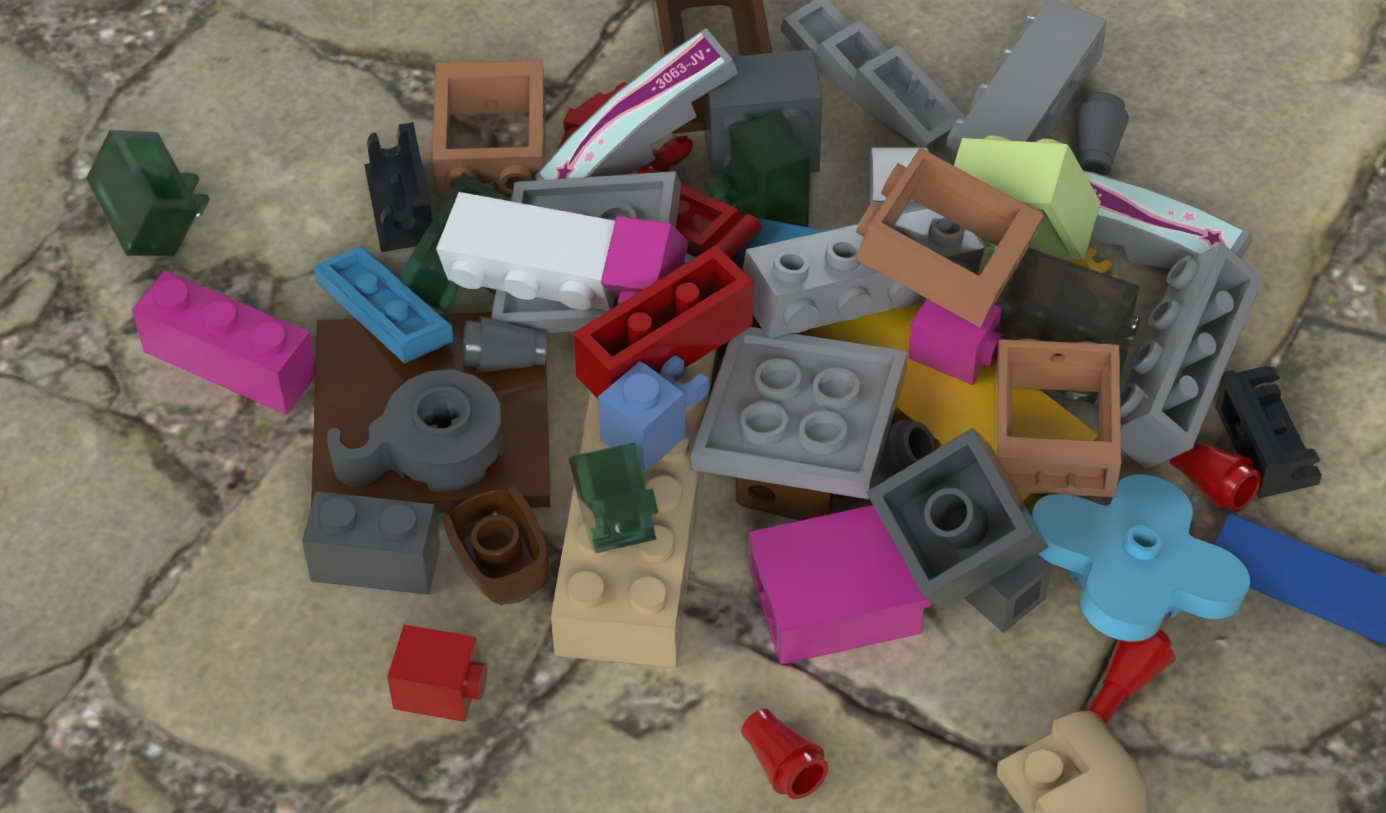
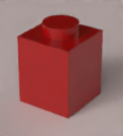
M404 624L387 675L393 709L465 722L472 699L481 700L487 681L488 666L487 663H482L479 660L476 637Z

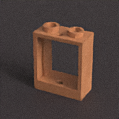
M543 60L435 63L432 165L436 196H457L459 192L474 195L513 194L515 182L536 181L534 176L546 164V89ZM529 113V147L450 149L451 115ZM487 181H493V182H495V183L488 184V183H486V182H487Z
M919 148L907 167L897 163L881 192L882 195L887 197L884 203L880 205L872 201L863 215L856 233L864 236L856 260L981 328L1026 253L1044 214ZM911 199L997 246L980 276L893 229Z
M999 339L995 369L994 452L1018 493L1069 494L1098 497L1116 496L1121 468L1119 345L1097 344L1090 341L1068 343L1037 341L1034 339ZM1012 388L1099 392V441L1012 437Z

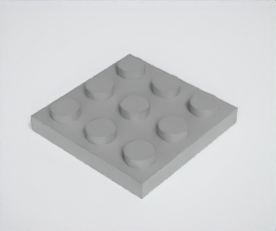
M676 171L522 181L514 183L512 202L614 221L616 216L665 222L671 223L676 228L682 184ZM496 289L491 318L535 329V331H546L547 333L575 332L608 311L595 308L577 310L564 305L562 302L538 297L530 300L520 299L509 294L507 291ZM616 297L614 299L611 309L618 305V299Z
M748 328L729 340L690 454L691 470L870 499L866 492L873 488L907 370V351L794 333L768 339L761 328Z

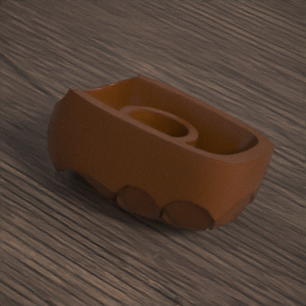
M513 485L510 488L472 496L459 503L446 515H442L450 545L466 574L492 602L501 606L503 604L518 603L531 597L542 587H545L549 577V559L544 536L530 505Z

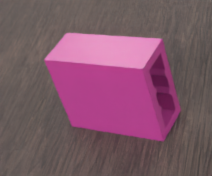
M873 505L749 532L748 566L780 665L922 633L923 611L925 608L931 607V602L922 595Z

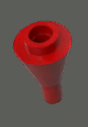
M1159 628L1155 635L1145 640H1118L1103 679L1104 685L1085 711L1090 710L1098 714L1107 725L1124 699L1128 700L1175 662L1176 657L1170 648L1172 641L1169 636Z

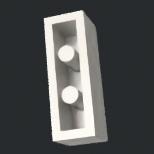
M463 192L458 193L436 248L448 280L468 289H478L482 286L507 291L509 294L520 299L530 300L538 297L559 301L577 310L595 308L609 311L615 299V296L601 284L615 224L614 220Z

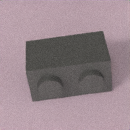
M315 491L302 540L311 582L429 595L440 549L435 505Z

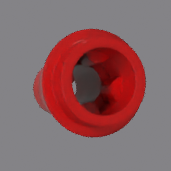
M1197 439L1191 450L1170 459V465L1181 471L1219 510L1228 508L1233 512L1241 511L1252 501L1261 483V473L1254 468L1253 461L1250 458L1200 442Z
M768 709L758 710L746 719L742 726L741 734L750 744L773 789L777 793L787 794L792 799H801L819 788L828 774V763L824 760V750L821 746L779 720Z

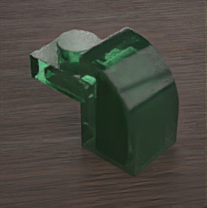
M635 442L574 455L569 458L583 522L595 553L657 540L651 515L658 514L653 489L645 490Z

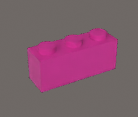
M163 271L132 309L143 352L285 415L289 413L315 379L316 363L308 331L169 271Z

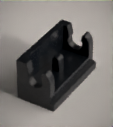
M413 122L398 125L396 135L398 144L393 148H381L380 140L376 133H372L367 139L370 163L364 164L381 252L436 243L431 204Z
M1271 366L1237 373L1234 370L1224 372L1215 406L1237 454L1250 458L1253 461L1254 468L1261 473V483L1256 493L1258 499L1319 485L1322 477L1318 466L1313 465L1321 460L1315 449L1305 448L1283 404L1278 385H1262L1254 388L1259 384L1271 383L1280 379L1276 368Z

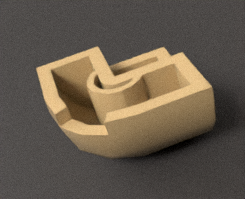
M1090 710L1073 712L1054 720L1050 735L998 762L997 777L1024 813H1148L1147 792L1135 761L1102 718Z

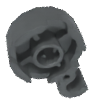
M456 370L428 371L408 379L392 393L382 416L370 423L368 427L369 440L360 448L351 449L345 447L341 431L338 428H331L327 432V447L332 471L337 480L351 487H366L376 483L386 471L393 470L403 479L406 474L413 480L427 483L429 491H460L481 482L486 477V469L496 460L498 454L502 456L504 451L501 406L492 388L476 376Z

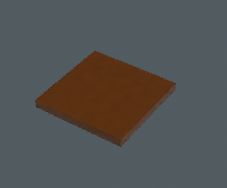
M492 312L439 314L452 325L453 342L405 364L356 318L317 320L311 506L315 491L428 503L435 505L436 513L449 512L459 503L472 496L510 488L513 485L526 499L531 508L551 507L547 360L544 366L533 365V367L476 373L475 367H463L462 345L465 321H479L480 316L491 318ZM456 370L472 374L489 385L500 402L504 436L502 456L498 454L496 460L486 469V477L481 482L465 489L448 492L429 491L427 483L413 480L406 474L403 479L393 470L386 471L376 483L366 487H351L337 480L332 471L327 447V432L329 429H340L343 445L347 448L357 449L364 446L369 440L368 427L370 423L382 416L392 393L408 379L428 371Z

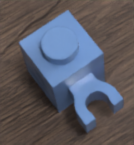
M677 355L671 357L663 365L660 375L639 361L598 396L601 441L646 473L686 437L685 407L700 402L709 394V379L699 373L688 383L676 382L684 376V361Z

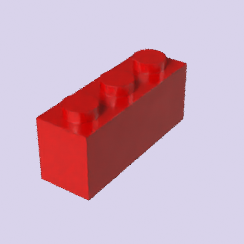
M716 245L575 331L573 333L576 377L598 399V396L639 361L660 375L663 365L671 357L677 355L684 361V369L753 326V280Z

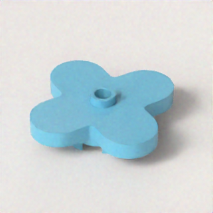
M1143 474L1123 478L1117 484L1116 496L1111 497L1109 505L1106 506L1075 495L1051 494L1041 498L1033 507L1031 517L1049 548L1038 555L1054 565L1068 569V575L1072 583L1077 580L1083 587L1080 607L1085 618L1097 630L1112 638L1123 641L1148 639L1158 632L1166 614H1169L1171 619L1177 616L1181 610L1208 619L1230 617L1240 609L1249 590V573L1236 556L1221 547L1196 539L1189 534L1193 516L1192 504L1181 489L1165 479Z

